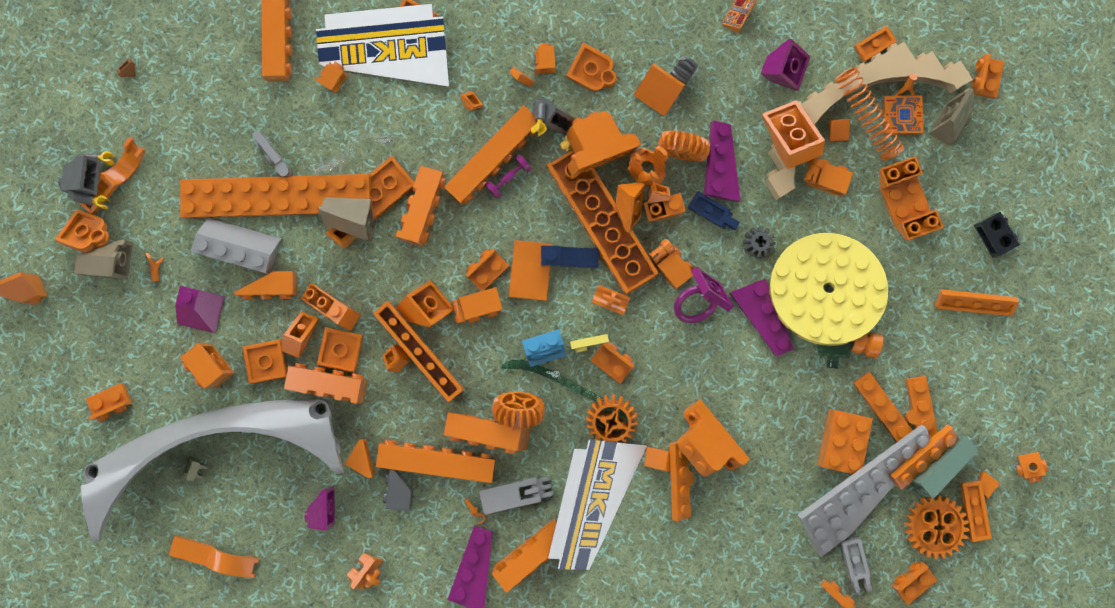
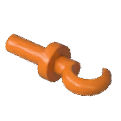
M468 498L465 499V504L471 510L469 513L471 515L474 514L475 517L483 516V521L477 522L478 524H483L486 516L483 513H478V507H474Z

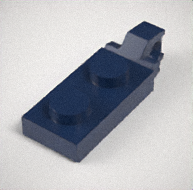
M697 191L688 206L689 210L723 229L728 226L735 230L740 223L732 218L733 213L730 212V209L704 196L699 191Z

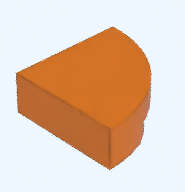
M512 67L510 70V74L516 80L528 87H532L535 82L515 67Z
M982 471L979 475V480L982 481L984 497L989 498L1000 483L985 471Z

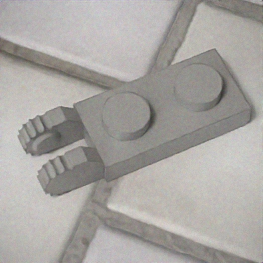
M259 130L255 131L252 135L256 140L253 142L260 150L264 149L267 153L265 157L272 165L276 164V172L281 177L292 176L290 167L264 134Z
M857 537L842 541L840 544L854 594H860L859 579H863L865 590L871 592L872 586L869 578L871 576L861 538Z

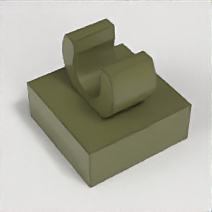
M189 456L182 475L188 481L193 482L195 477L201 480L204 476L198 474V470H207L208 467L200 463L197 458Z

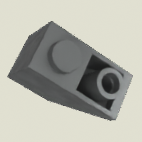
M390 469L386 473L385 484H388V490L384 492L383 503H386V509L410 511L412 509L413 488L398 470Z

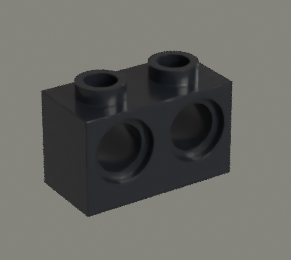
M1001 212L992 214L974 224L976 231L992 258L1001 256L1020 245L1017 235L1008 225V219ZM991 222L995 224V230L991 228ZM1001 238L1005 241L1004 247L1000 243Z

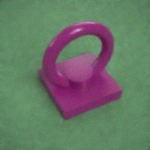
M695 267L691 272L698 286L690 287L680 293L674 302L673 309L675 316L680 321L698 323L710 317L716 310L717 305L727 312L734 306L722 284L700 268ZM697 293H700L710 303L704 312L694 316L685 315L681 310L684 300Z

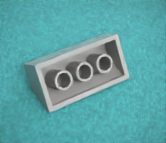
M208 218L196 233L191 252L270 274L273 270L282 239Z

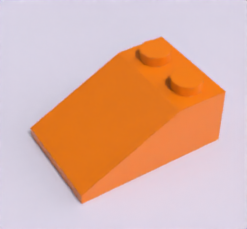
M797 100L762 114L777 153L787 169L823 155L825 140Z

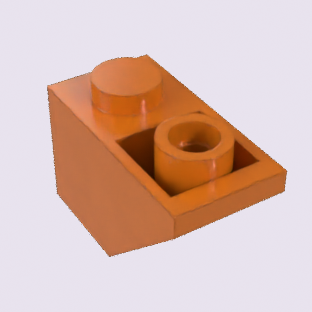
M681 193L671 195L669 201L643 203L648 222L669 219L683 215L686 212Z

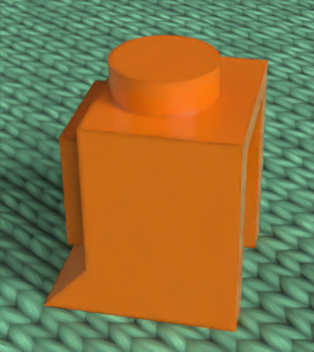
M540 44L538 50H535L536 68L534 69V74L556 73L554 45Z
M335 61L333 64H326L320 74L321 77L314 80L337 93L348 74L343 71L345 67Z

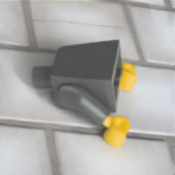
M544 97L537 99L532 110L537 124L531 128L532 133L538 132L539 137L546 132V124L562 133L563 137H565L566 140L560 143L563 150L569 151L573 149L566 134L572 126L571 122L576 118Z
M105 151L101 155L79 154L73 161L63 167L62 178L58 181L61 191L68 193V197L75 202L93 205L94 203L104 210L108 209L109 207L102 205L103 201H110L108 198L102 195L94 198V196L97 195L101 161L107 166H113L115 164L113 160L108 159L114 158L112 153Z

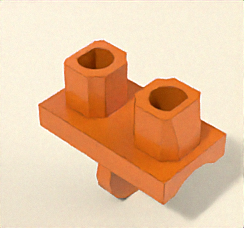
M598 285L591 303L624 315L631 297Z
M363 553L358 559V562L364 566L361 571L357 568H352L347 574V577L352 582L350 587L353 590L356 588L363 589L364 587L369 589L372 584L378 586L381 583L378 578L381 573L378 567L383 560L379 557H373L368 553Z

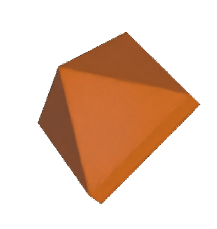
M473 91L460 95L463 106L467 110L473 111L484 106Z

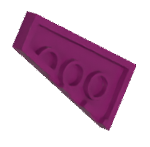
M714 120L710 123V152L707 156L703 195L740 202L731 124Z
M766 279L729 293L775 356L794 350L785 325L779 319L774 305H772L770 289Z
M474 525L447 600L468 608H485L493 531Z

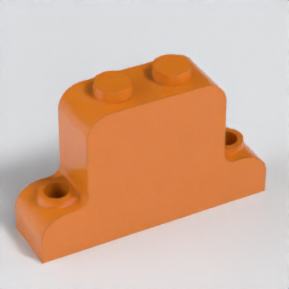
M595 111L584 119L582 117L576 118L571 122L572 126L566 134L575 152L571 156L572 160L568 164V170L573 177L632 154L641 146V143L634 134L622 135L611 114L608 112L598 113Z
M701 399L685 409L684 417L690 427L678 439L677 444L682 453L702 476H709L720 470L723 466L727 470L733 471L750 460Z

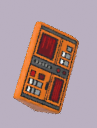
M735 0L722 25L739 33L756 0Z

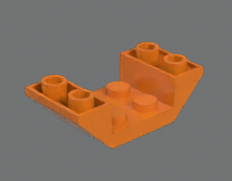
M916 156L879 169L882 197L894 227L906 241L944 228L938 211H931L917 177L923 174Z

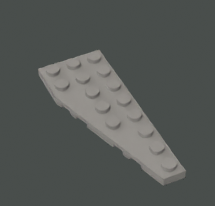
M920 425L797 515L816 553L820 557L849 537L895 485L890 474L907 459L911 458L917 450L928 445L931 438L926 427Z

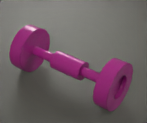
M521 155L515 158L519 166L513 171L510 170L502 177L500 183L494 186L489 181L485 185L497 199L502 196L498 189L504 183L507 184L521 168L527 173L532 170L531 166Z

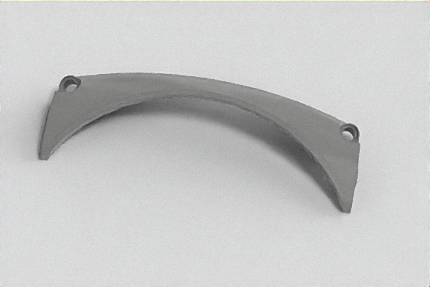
M318 399L274 400L231 406L202 413L146 433L115 449L94 463L87 465L84 470L86 484L81 486L84 517L92 541L99 542L102 540L106 521L115 503L139 472L168 450L201 436L223 432H253L274 436L306 449L320 458L336 474L344 473L339 456L341 452L340 444L337 437H334L332 428V403L328 400ZM321 403H323L327 409L324 414L320 413L319 411V405ZM96 467L98 468V474H97V475H96V473H95V468H96Z

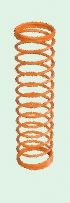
M857 67L850 68L840 74L835 79V83H842L858 73L854 79L841 85L839 89H843L855 80L862 79L857 86L844 92L843 96L851 93L857 87L866 86L861 92L848 98L847 102L852 101L864 92H869L867 97L857 101L850 108L858 106L866 99L873 98L870 104L861 107L854 114L861 113L870 105H877L874 110L859 117L858 121L867 118L875 111H881L878 116L863 123L862 127L871 124L879 117H884L881 123L870 127L865 133H870L880 125L888 123L885 129L874 133L869 139L878 137L888 129L892 130L889 135L873 143V146L890 136H895L893 141L885 143L876 150L880 152L894 142H899L898 145L887 149L881 154V160H889L901 153L904 146L901 144V141L896 140L897 134H892L894 129L888 128L890 123L885 121L886 116L881 115L882 109H877L879 104L873 103L875 97L870 96V90H866L867 84H861L864 79L862 77L857 78L860 74Z

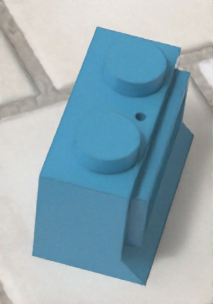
M559 329L522 341L530 367L567 356Z

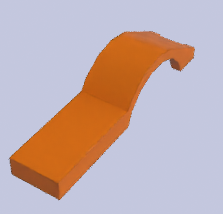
M129 137L123 144L125 149L120 160L113 167L99 174L97 195L94 198L101 195L109 198L116 188L126 182L139 168L146 150L142 147L139 148L134 143L132 137ZM79 203L92 215H95L100 210V207L94 203L93 205Z
M177 535L174 536L169 556L207 566V568L218 573L246 578H255V574L252 573L253 567L260 560L252 556L228 554L218 550L213 545Z

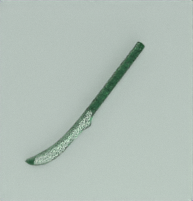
M510 360L501 366V369H520L542 375L596 403L599 397L604 401L603 397L566 379L559 371L550 370L539 365L530 367L529 362L525 360ZM620 409L619 415L626 417V414Z

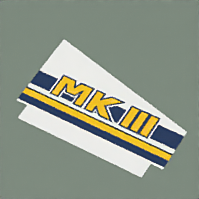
M432 4L324 15L326 28L316 29L319 64L324 67L326 64H333L336 61L345 67V71L449 86L443 17H433Z
M589 439L586 450L574 449L548 559H560L558 569H590L644 454L646 445Z

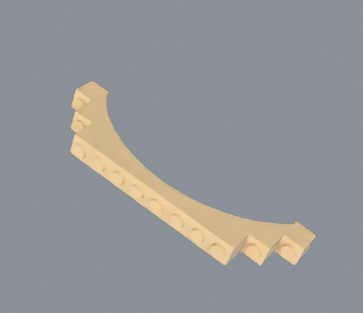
M905 42L899 45L894 43L886 49L887 52L883 55L878 53L870 58L871 62L868 64L863 62L857 66L860 72L857 78L862 77L864 80L861 84H867V87L886 82L907 81L910 74H916L917 79L915 82L934 85L948 90L951 94L973 80L961 60L955 64L950 62L942 67L933 51L928 54L923 52L914 58ZM858 73L842 83H828L823 87L822 92L817 93L815 91L806 97L808 100L804 103L799 101V104L814 125L823 113L845 97L843 96L844 92L857 86L862 81V79L855 80L843 89H839L841 85L854 79ZM863 85V86L857 87L854 91H852V92L849 93V94H852V93H854V92H856V91H858V90H860V89H863V88H865L866 86ZM772 144V149L768 154L779 171L775 169L768 173V178L764 182L775 200L796 188L794 185L796 166L787 169L779 157L774 144Z

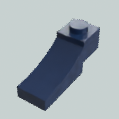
M541 246V266L598 268L599 249Z

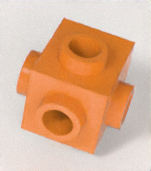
M1039 452L1017 457L1019 465H1016V470L1019 477L1022 476L1023 480H1029L1030 483L1042 481L1041 477L1046 475L1045 472L1048 471L1046 461L1041 460ZM1029 466H1033L1035 471L1030 470Z

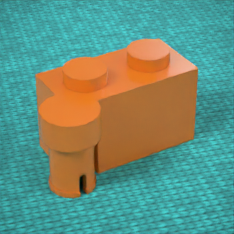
M819 158L808 161L807 166L809 167L804 181H806L805 185L839 197L847 193L853 172L848 171V168L844 166L836 167L830 165L829 161Z
M665 238L659 243L660 246L648 255L650 258H653L651 260L672 288L676 290L693 276L691 271L694 268L688 261H683L680 257L682 254L676 246L673 247Z
M496 287L459 297L458 301L457 299L451 301L456 314L454 316L456 324L469 321V324L478 322L480 317L486 315L488 318L498 316V312L503 310Z

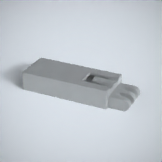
M535 476L480 489L479 493L484 515L541 502V498L553 496V491L545 493V489L552 488V484H543V482L550 480V476L537 479ZM532 487L531 489L524 490L526 496L520 497L519 488Z

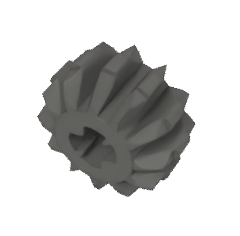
M682 56L670 75L686 85L696 71L698 64L690 57Z
M759 226L757 230L753 227L750 229L751 233H745V237L748 239L742 240V243L748 244V246L743 249L744 251L751 250L748 254L750 257L755 253L756 259H759L761 255L765 258L768 256L767 252H773L770 246L776 245V242L770 241V239L774 238V234L768 236V228L763 232L762 226ZM758 239L760 240V242H763V244L760 246L758 243H755V241Z

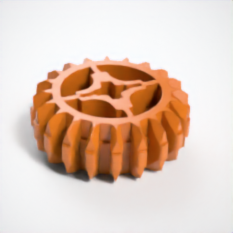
M674 130L665 131L661 134L658 145L667 151L668 156L688 162L705 161L710 152L709 141L693 133Z
M509 391L508 393L504 392L502 395H498L494 399L492 413L494 420L500 425L512 427V429H528L529 427H535L543 420L545 406L542 399L538 398V395H532L531 392Z
M612 394V399H609L608 395H604V401L600 397L597 398L598 404L593 402L591 404L593 409H588L587 411L589 416H586V421L589 423L586 427L591 429L589 434H596L594 440L601 438V441L620 443V440H622L623 443H626V437L632 438L633 434L631 432H636L637 430L633 426L638 425V420L634 419L638 417L637 412H633L635 410L634 405L628 407L629 400L623 403V396L615 400V394ZM613 407L610 412H600L604 408ZM620 409L626 414L628 423L618 416ZM615 414V421H613L609 427V420H611ZM596 418L606 425L605 431L599 428ZM623 428V430H622L621 432H618V433H615V434H611L612 430H614V429H620V430H621V429Z

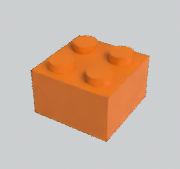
M198 343L180 357L183 361V367L195 376L194 381L196 384L204 389L217 388L235 374L212 343Z

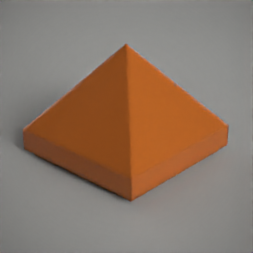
M128 58L117 69L120 77L136 76L135 63L131 58Z

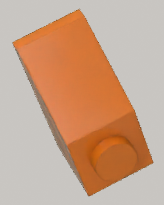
M301 311L283 335L281 351L299 358L306 349L319 318Z

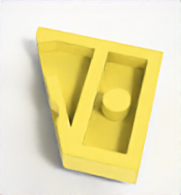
M608 334L570 341L571 350L575 349L576 353L587 351V346L609 342Z

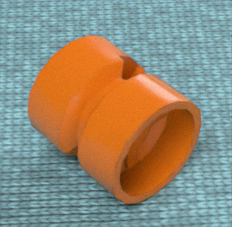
M870 332L860 339L848 342V351L856 354L863 352L864 356L876 359L883 346V335Z

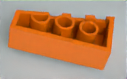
M420 166L413 185L415 194L410 195L407 202V210L409 211L405 215L403 214L401 219L402 230H397L395 235L400 241L423 247L424 243L427 244L430 233L427 231L429 225L432 226L435 220L434 208H438L441 196L438 195L440 189H444L446 184L443 172Z
M295 363V366H288L284 389L306 394L314 393V395L321 397L331 396L341 401L350 400L351 403L355 404L364 402L368 383L367 379H363L364 375L352 373V376H345V372L333 370V373L325 372L326 368L314 366V370L307 369V365Z
M448 412L443 435L450 436L449 440L461 442V439L468 440L467 444L479 446V443L486 444L485 448L497 450V447L504 448L506 453L515 454L516 451L527 450L531 427L528 429H512V427H505V425H500L492 419H480L477 416Z
M555 518L493 567L492 575L506 593L517 586L527 575L532 574L542 562L545 563L549 560L548 556L557 523Z

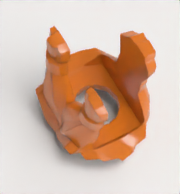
M660 146L655 148V152L643 147L636 150L629 158L628 170L630 175L637 183H646L645 187L647 186L648 188L653 182L661 184L666 176L665 161L669 158L667 151ZM645 161L652 163L654 171L651 170L650 173L643 171L641 163Z

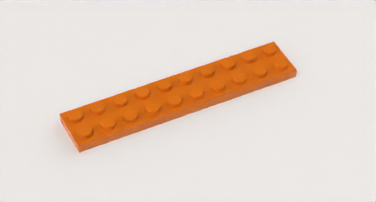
M345 174L180 180V218L319 214V206L323 204L325 197L371 199V175Z

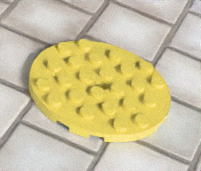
M818 233L797 240L780 255L770 278V298L781 322L796 333L798 337L814 344L836 346L860 339L878 323L887 305L888 282L881 263L866 246L844 235ZM829 283L834 291L827 293L824 291L823 286Z

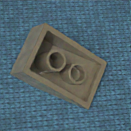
M970 87L947 102L928 134L946 145L953 142L956 143L963 134L961 132L963 127H966L972 120L974 89Z

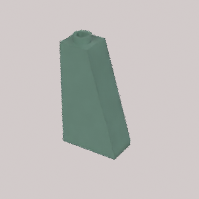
M957 435L959 440L946 450L939 459L929 465L924 472L912 480L910 484L919 494L932 499L935 498L973 458L978 450L974 446L976 445L969 436Z

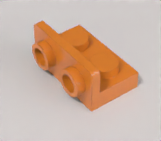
M985 54L976 62L975 69L977 74L972 81L971 87L974 89V95L995 99L998 95L1005 61L990 58L991 54Z
M493 248L485 250L480 255L481 260L477 264L473 262L466 269L467 273L465 275L480 291L486 290L509 267L507 262Z
M610 341L608 344L603 343L590 361L621 384L631 369L635 367L632 363L634 360L625 353L623 356L618 353L617 350L619 348Z
M124 383L86 398L92 413L88 418L98 422L110 418L109 414L113 412L116 414L128 410L127 406L132 405Z
M922 561L911 564L909 571L904 575L897 576L894 579L895 583L891 585L907 605L912 603L937 581L928 569V565Z

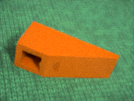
M293 271L271 272L235 291L234 295L241 296V300H253V296H260L262 300H271L272 296H279V299H291V296H297V273Z
M310 283L301 297L307 304L336 324L350 331L361 316L360 313Z

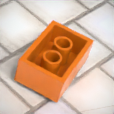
M829 409L817 465L850 474L860 470L864 465L873 418Z

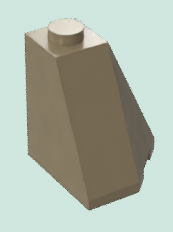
M324 198L323 204L319 206V216L322 217L324 225L363 240H373L375 223L371 199Z
M119 240L89 252L77 254L73 264L74 274L128 280L133 242Z

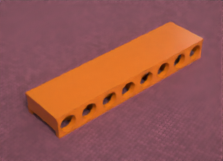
M571 150L555 161L548 163L547 169L593 244L599 249L601 257L622 291L627 295L657 277L659 273L632 230L630 233L625 231L617 205L595 169L593 168L572 177L568 170V164L575 152Z

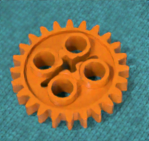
M940 495L933 499L927 497V500L921 497V504L914 501L916 508H908L912 513L911 515L905 514L909 522H904V525L909 526V529L904 530V532L910 534L906 539L910 542L913 541L911 547L917 548L918 553L922 554L924 552V556L928 558L932 556L934 559H937L938 555L945 559V553L952 557V550L959 552L957 546H964L961 540L968 539L964 532L969 531L968 528L964 527L969 521L963 519L967 514L960 512L962 507L959 505L955 506L956 501H949L948 497L943 496L941 498ZM930 512V518L925 521V514ZM948 513L949 520L944 522V516ZM928 531L929 537L924 540L923 535ZM947 533L948 539L943 542V535Z

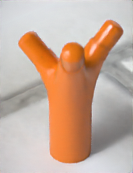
M910 74L907 81L904 82V86L895 96H899L909 90L912 96L915 95L913 84L917 79V75Z
M145 253L150 265L151 281H159L158 270L164 259L160 258L157 262H154L149 253Z

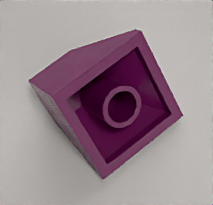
M788 39L766 57L761 75L770 82L799 91L811 56L795 41Z
M180 286L175 303L177 324L215 333L225 296Z
M335 485L323 489L308 506L304 515L307 528L328 530L335 525Z

